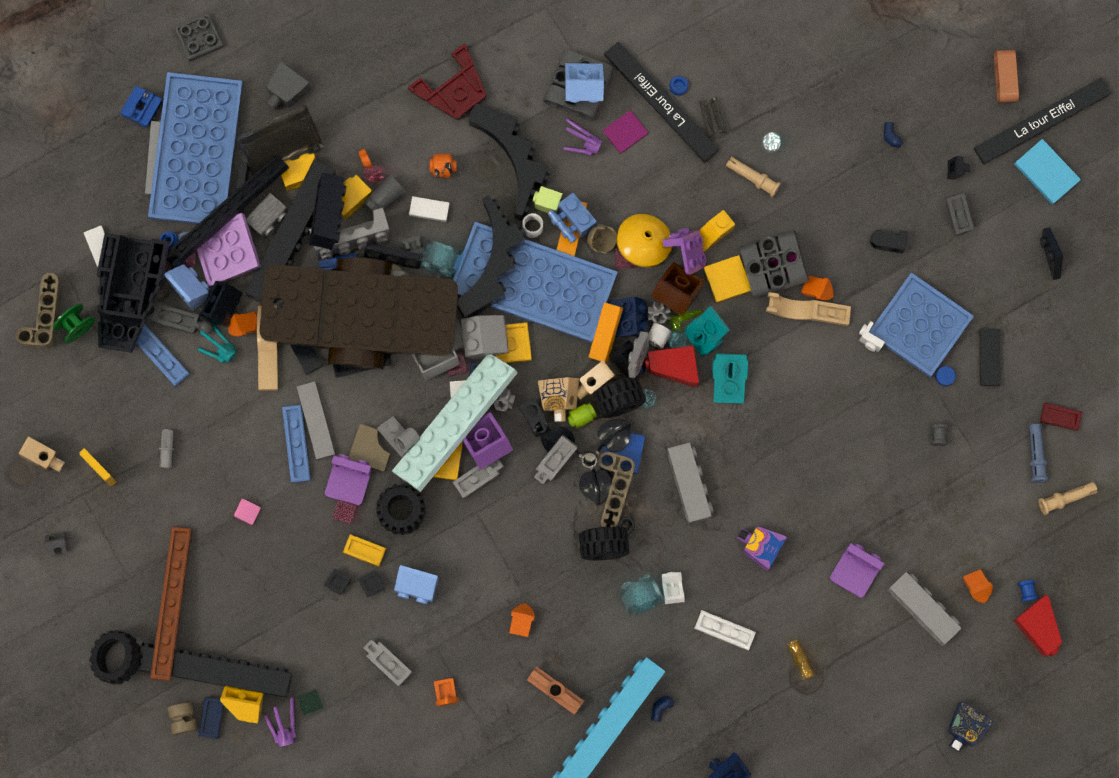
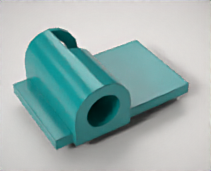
M710 306L701 316L695 318L685 328L684 334L703 357L724 343V340L721 339L730 329L713 307Z
M716 353V357H713V402L744 404L745 379L747 380L748 375L747 354Z

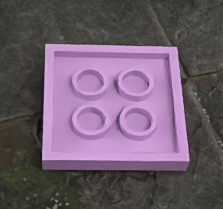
M243 213L233 217L197 249L208 287L211 288L215 281L226 282L261 267L247 220Z

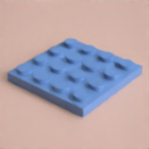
M911 273L869 333L883 340L885 347L928 377H931L974 316Z

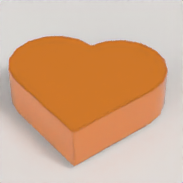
M365 148L360 150L358 153L366 171L374 170Z

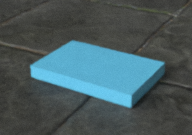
M1043 139L1014 163L1052 205L1081 180Z

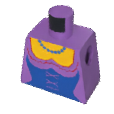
M758 526L753 534L742 528L737 539L747 544L743 553L766 571L770 569L787 538L784 535Z

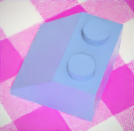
M565 63V101L574 103L579 101H589L592 103L603 101V64Z
M183 264L164 274L168 283L193 311L207 300L210 288L204 281H198L196 278L198 274L192 267L187 268Z
M400 565L394 591L398 593V597L409 599V596L417 598L416 602L427 605L428 602H433L439 579L437 575Z

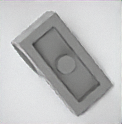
M393 416L378 427V431L402 458L420 440L418 433L413 428L409 427L405 430Z

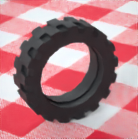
M118 630L107 631V634L103 633L100 639L95 641L94 648L92 647L90 652L92 653L89 659L92 664L90 668L94 671V676L100 678V681L111 684H123V681H129L130 677L134 676L137 672L136 668L140 665V645L136 643V638L132 637L131 634ZM121 642L125 649L124 662L117 671L110 673L105 664L107 652L113 644Z

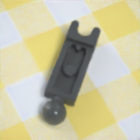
M154 301L151 309H154V313L148 314L146 322L190 334H195L196 329H199V332L202 330L206 334H210L213 331L211 321L203 320L199 322L200 316L197 314L162 305Z

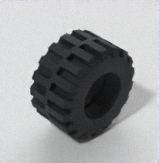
M625 378L600 388L593 395L600 415L603 418L625 414L640 407L646 401L638 378Z
M394 484L393 487H387L385 492L379 495L380 498L376 503V512L381 525L387 531H391L396 535L397 533L405 535V533L409 532L410 534L414 529L420 527L419 525L423 522L426 511L423 497L417 489H413L410 485L405 486V484L397 486V484ZM398 499L408 500L412 505L411 515L403 520L394 519L389 512L390 505Z
M599 527L579 533L582 559L590 561L610 560L629 554L628 533L625 528Z

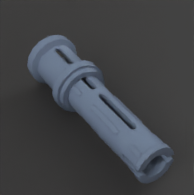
M1042 424L1029 425L1032 450L1030 466L1033 472L1031 482H1048L1049 478L1046 477L1047 461L1044 459Z

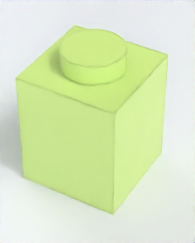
M541 186L540 191L535 192L532 202H535V209L546 213L554 210L557 213L558 203L561 202L563 193Z

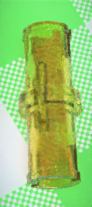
M799 639L788 643L787 646L794 658V665L797 664L803 680L814 676L815 674L807 660L808 655H805Z

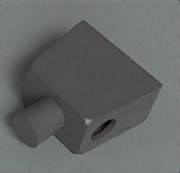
M280 62L266 87L267 92L271 95L266 104L273 110L280 103L289 108L310 90V83Z

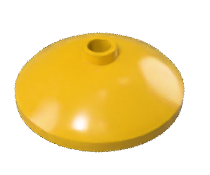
M635 214L625 219L620 225L617 232V246L622 256L630 263L639 267H654L664 262L671 252L672 246L664 247L663 239L669 237L670 230L663 221L655 216Z

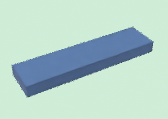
M144 324L136 344L176 387L190 375L189 372Z
M302 405L282 407L291 483L311 481Z

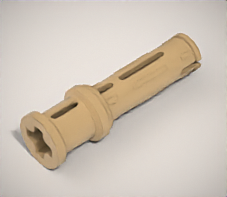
M733 156L726 164L727 168L756 184L757 189L761 188L769 193L772 198L781 186L780 182L776 183L771 180L767 174L761 175Z
M1090 482L1061 494L1056 492L1053 496L1046 499L1040 498L1038 500L1039 507L1042 513L1047 515L1052 510L1063 509L1068 503L1096 494L1097 487L1094 482Z

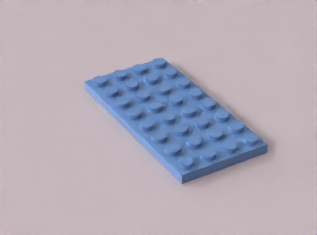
M167 72L148 219L199 224L228 198L242 81Z
M474 222L453 278L458 285V296L460 297L472 288L486 269L493 244L492 227ZM525 239L524 245L508 253V255L511 254L516 262L514 265L515 271L497 281H501L506 289L504 292L505 298L490 307L592 343L603 304L608 301L618 272Z

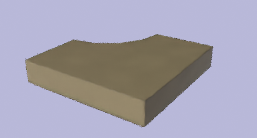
M360 424L349 454L350 460L355 462L358 460L366 461L372 469L385 472L391 454L383 450L379 445L378 429Z

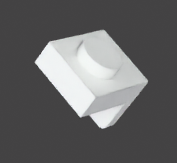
M870 321L868 325L864 324L859 334L862 336L859 341L864 343L868 350L879 352L885 342L869 333L874 324Z
M681 572L662 574L665 604L685 602Z

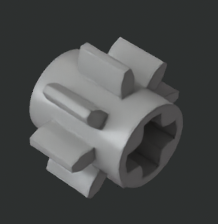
M654 302L652 307H648V320H653L654 323L665 324L666 319H671L670 308L666 305Z
M505 388L493 403L495 409L504 412L508 408L512 409L515 395H511L510 389Z

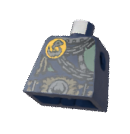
M959 702L947 730L949 734L954 736L949 746L957 752H960L964 743L970 747L974 746L993 725L994 721L966 703Z

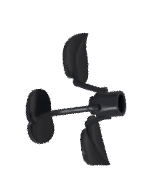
M614 419L603 423L597 432L598 438L603 442L595 452L588 450L582 454L579 450H575V453L582 458L583 466L592 470V472H585L581 476L579 488L596 505H600L606 499L611 487V478L607 471L601 469L595 472L594 466L597 464V454L605 444L611 451H621L627 446L631 424L628 421ZM558 427L541 435V442L545 450L549 452L562 435L574 443V434L567 428Z

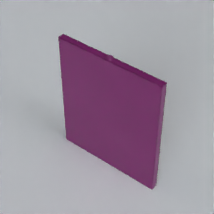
M631 110L602 130L620 154L649 134Z

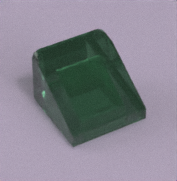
M316 690L297 696L305 716L323 709Z

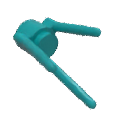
M212 323L213 330L224 341L222 345L201 330L200 334L218 348L217 353L219 355L202 348H197V350L217 359L221 363L224 361L229 363L237 353L234 349L235 346Z

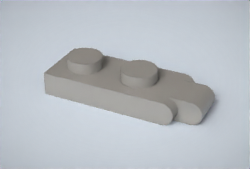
M640 332L638 339L634 341L633 352L629 353L628 372L630 378H635L640 372L649 349L648 332Z
M562 435L535 468L538 472L534 478L542 484L547 479L551 481L578 446Z
M498 459L481 470L476 466L452 482L461 497L465 499L500 475L498 471L504 465Z
M370 640L363 647L368 652L366 657L398 687L412 673L382 643L378 642L376 644L373 640Z

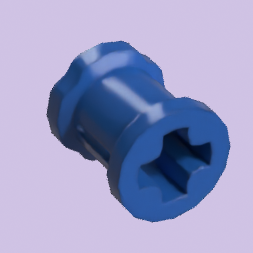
M1035 580L1018 583L1023 597L1021 602L1039 599L1035 592Z

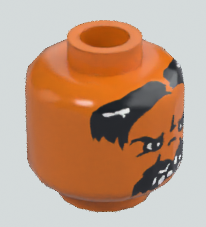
M437 153L434 154L433 158H430V173H433L435 178H451L453 172H456L457 161L453 160L451 154Z

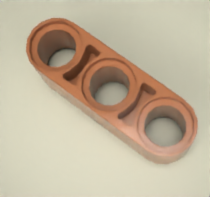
M995 50L994 67L998 103L1018 102L1019 88L1015 50Z

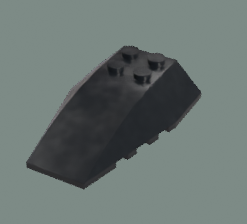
M104 233L97 269V277L100 278V286H98V294L100 295V305H98V313H100L98 348L133 352L163 280L169 241L156 239L149 241Z

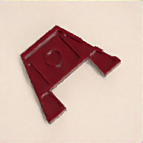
M465 43L452 53V57L463 69L439 88L432 91L421 77L408 86V90L455 120L460 119L473 109L475 103L479 104L486 99L485 91Z

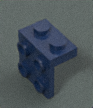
M634 296L607 301L609 304L623 308L615 338L625 336L639 337L640 332H648V306L646 300Z

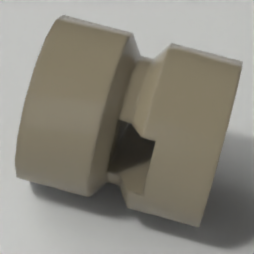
M192 702L177 704L167 708L169 719L173 720L170 724L172 735H180L198 730L196 719L192 718L194 714Z

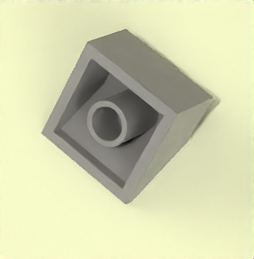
M504 315L475 316L461 319L465 357L476 360L491 354L497 356L509 353Z

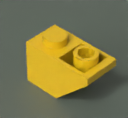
M314 153L303 154L299 156V159L293 161H284L289 166V169L281 177L287 192L301 187L314 160H316Z

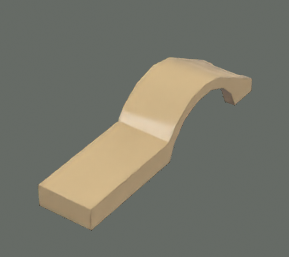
M768 293L770 300L766 312L794 320H813L842 326L849 325L851 306L817 300H791L777 293Z
M258 306V390L278 391L277 343L267 342L260 336L262 306Z

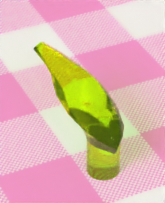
M696 310L687 312L684 316L677 315L671 317L668 322L672 323L673 332L681 331L680 322L702 314L703 311Z

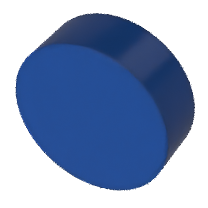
M682 76L674 77L670 81V91L676 96L684 95L688 90V81Z
M944 366L936 372L935 378L941 386H949L954 382L956 375L952 368Z

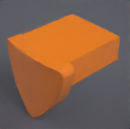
M808 276L809 282L804 283L801 291L804 296L824 301L834 297L833 287L828 278L822 279Z
M255 311L240 315L238 313L234 314L229 322L228 333L238 337L257 332V316Z
M981 569L963 576V581L972 597L980 603H986L992 593L993 585L991 582H988Z
M524 603L512 610L511 616L513 617L509 633L528 637L535 614L532 608Z
M453 678L434 681L437 701H435L436 706H446L459 702V697H456Z

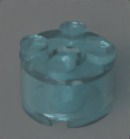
M427 240L420 259L421 266L432 272L437 269L441 272V275L452 278V275H456L463 252L458 250L457 253L453 251L454 248L436 241H433L432 244L430 240Z
M650 574L640 577L639 581L635 583L630 581L621 586L622 590L619 592L629 616L632 615V612L638 615L649 611L655 607L654 603L659 601L661 604L664 601L655 578L651 577Z

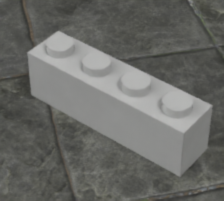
M689 442L668 448L667 455L687 524L690 525L710 519L711 513H714L711 502H707L706 499L708 490L706 484L701 482L700 477L703 474L700 465H696L695 458H697L695 447H691Z
M905 572L887 591L941 646L945 645L961 629L959 621L954 616H949L945 612L946 608L939 601L935 602L931 598V592L925 587L922 588L918 584V579L913 574Z

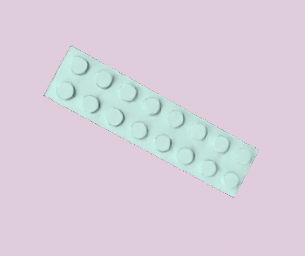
M492 354L486 355L419 437L420 440L404 455L392 472L421 492L518 372Z

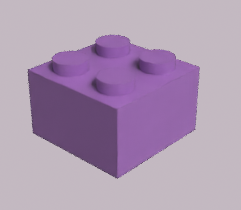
M491 412L482 416L463 439L464 445L480 470L513 451L507 437Z

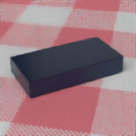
M205 697L198 736L219 739L224 705L220 699Z

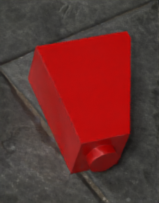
M693 346L650 351L647 353L644 363L646 369H649L650 375L691 387H698L699 379Z
M1044 595L1013 621L1043 657L1047 655L1052 657L1060 650L1058 646L1062 644V640L1049 597Z

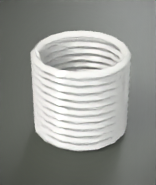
M531 213L524 217L522 229L526 236L535 238L542 233L543 220L539 215ZM529 220H536L540 223L541 227L537 231L532 232L526 229L525 224Z
M654 323L648 333L649 344L659 349H664L663 347L672 333L668 328Z

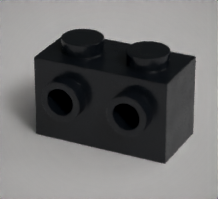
M215 281L200 315L216 325L227 327L243 293L228 283Z

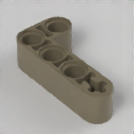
M46 273L41 279L36 328L22 327L16 332V340L25 348L50 349L55 345L57 331L53 330V326L58 319L62 284L54 273ZM52 280H54L55 283H52L50 288L48 283H51ZM53 298L54 301L51 305H45L47 299ZM44 318H52L50 323L43 324ZM30 334V339L23 342V335ZM49 335V340L46 343H41V338Z
M603 452L599 457L600 466L615 472L601 517V526L607 527L604 519L609 518L610 513H606L608 509L612 512H618L617 516L613 514L612 521L615 524L610 525V527H617L635 464L629 457L612 452ZM604 455H610L613 458V463L610 466H605L602 463ZM625 460L630 461L632 465L631 469L627 472L623 471L620 467L621 462ZM618 479H623L626 482V487L623 490H618L615 487V482ZM612 498H618L621 502L620 506L616 509L609 505V501Z

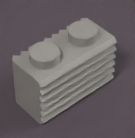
M269 193L246 218L248 227L262 239L265 236H270L275 230L274 226L278 222L282 223L288 212L287 207Z

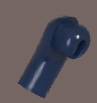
M663 696L653 704L651 721L661 722L662 711L666 708H672L674 700L669 698V696Z

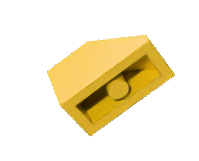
M357 175L353 178L349 177L344 182L346 192L345 196L342 197L344 207L341 212L344 220H347L364 204V201L370 198L369 195L372 193V190Z
M724 210L700 229V235L703 238V252L734 230L735 223Z
M225 686L220 701L238 720L258 724L262 712L264 693Z

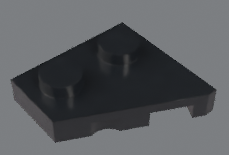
M1044 228L1042 237H1040V244L1044 248L1053 280L1060 279L1063 254L1051 228Z

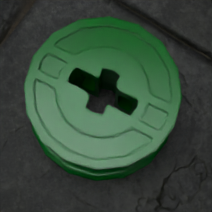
M83 304L71 307L54 323L53 330L58 331L65 328L69 332L65 338L66 344L72 343L83 336L95 322V317H88L84 320L79 314L83 310Z

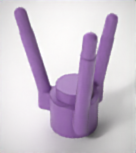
M567 118L566 122L583 134L569 127L566 130L585 140L584 147L587 149L563 147V150L583 153L589 156L592 153L597 155L602 140Z
M290 698V732L289 728H283L277 707L273 708L279 727L277 733L268 716L264 715L275 743H278L279 747L293 744V738H296L294 698Z

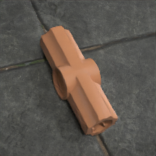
M537 666L527 679L529 683L574 715L584 702V700L564 687L562 683L553 679ZM554 685L559 686L561 689V693L558 696H553L550 693V688Z

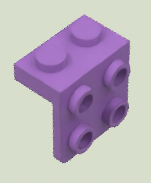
M689 228L677 230L678 232L670 233L669 237L663 239L664 247L681 246L685 273L687 275L693 274L706 266V256L703 252V238L700 235V230L689 231Z
M339 454V457L333 456V467L325 490L326 497L360 506L371 476V466L363 460L351 461L350 457Z
M850 543L833 570L830 580L857 597L862 598L884 563L881 562V558L876 554L871 553L870 555L866 553L861 545Z

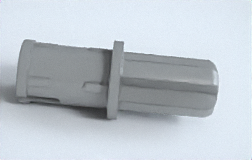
M170 429L162 430L161 448H159L161 450L160 468H172V451H174V448H172L173 430Z

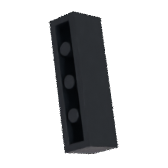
M322 172L317 185L309 245L332 250L334 243H338L340 232H337L342 223V217L339 215L344 207V201L341 200L346 192L344 177Z

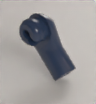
M885 122L884 140L892 147H901L903 140L893 132L894 123Z

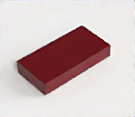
M1044 403L1040 422L1078 431L1082 412Z

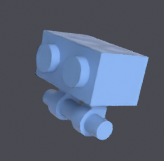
M574 193L558 203L560 214H557L554 210L548 213L552 219L551 222L554 226H558L562 231V236L565 239L567 238L570 243L577 239L573 234L574 232L580 238H583L597 223ZM566 219L571 227L568 228L563 220Z

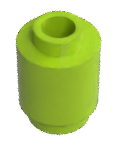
M589 403L569 411L567 420L571 427L575 426L578 429L593 421V418L597 417Z

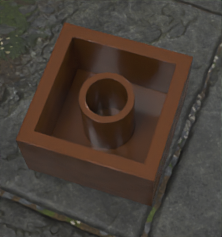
M673 262L659 279L651 297L674 312L684 316L697 299L706 281L694 274L687 275L685 268Z

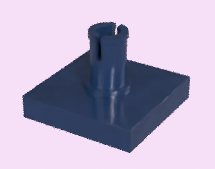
M735 752L723 763L718 758H715L713 761L716 765L712 761L709 764V768L714 772L708 778H749L751 776V773Z

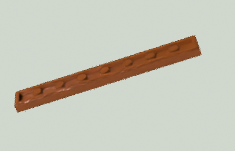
M171 528L150 676L151 680L171 682L192 532L191 528Z

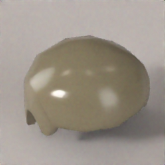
M597 224L590 229L587 243L595 252L607 254L617 244V233L607 225Z

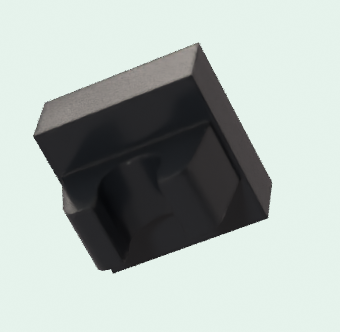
M956 156L948 160L947 179L955 180L965 175V172H970V164L963 163V157Z

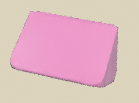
M242 498L234 517L253 525L261 508Z

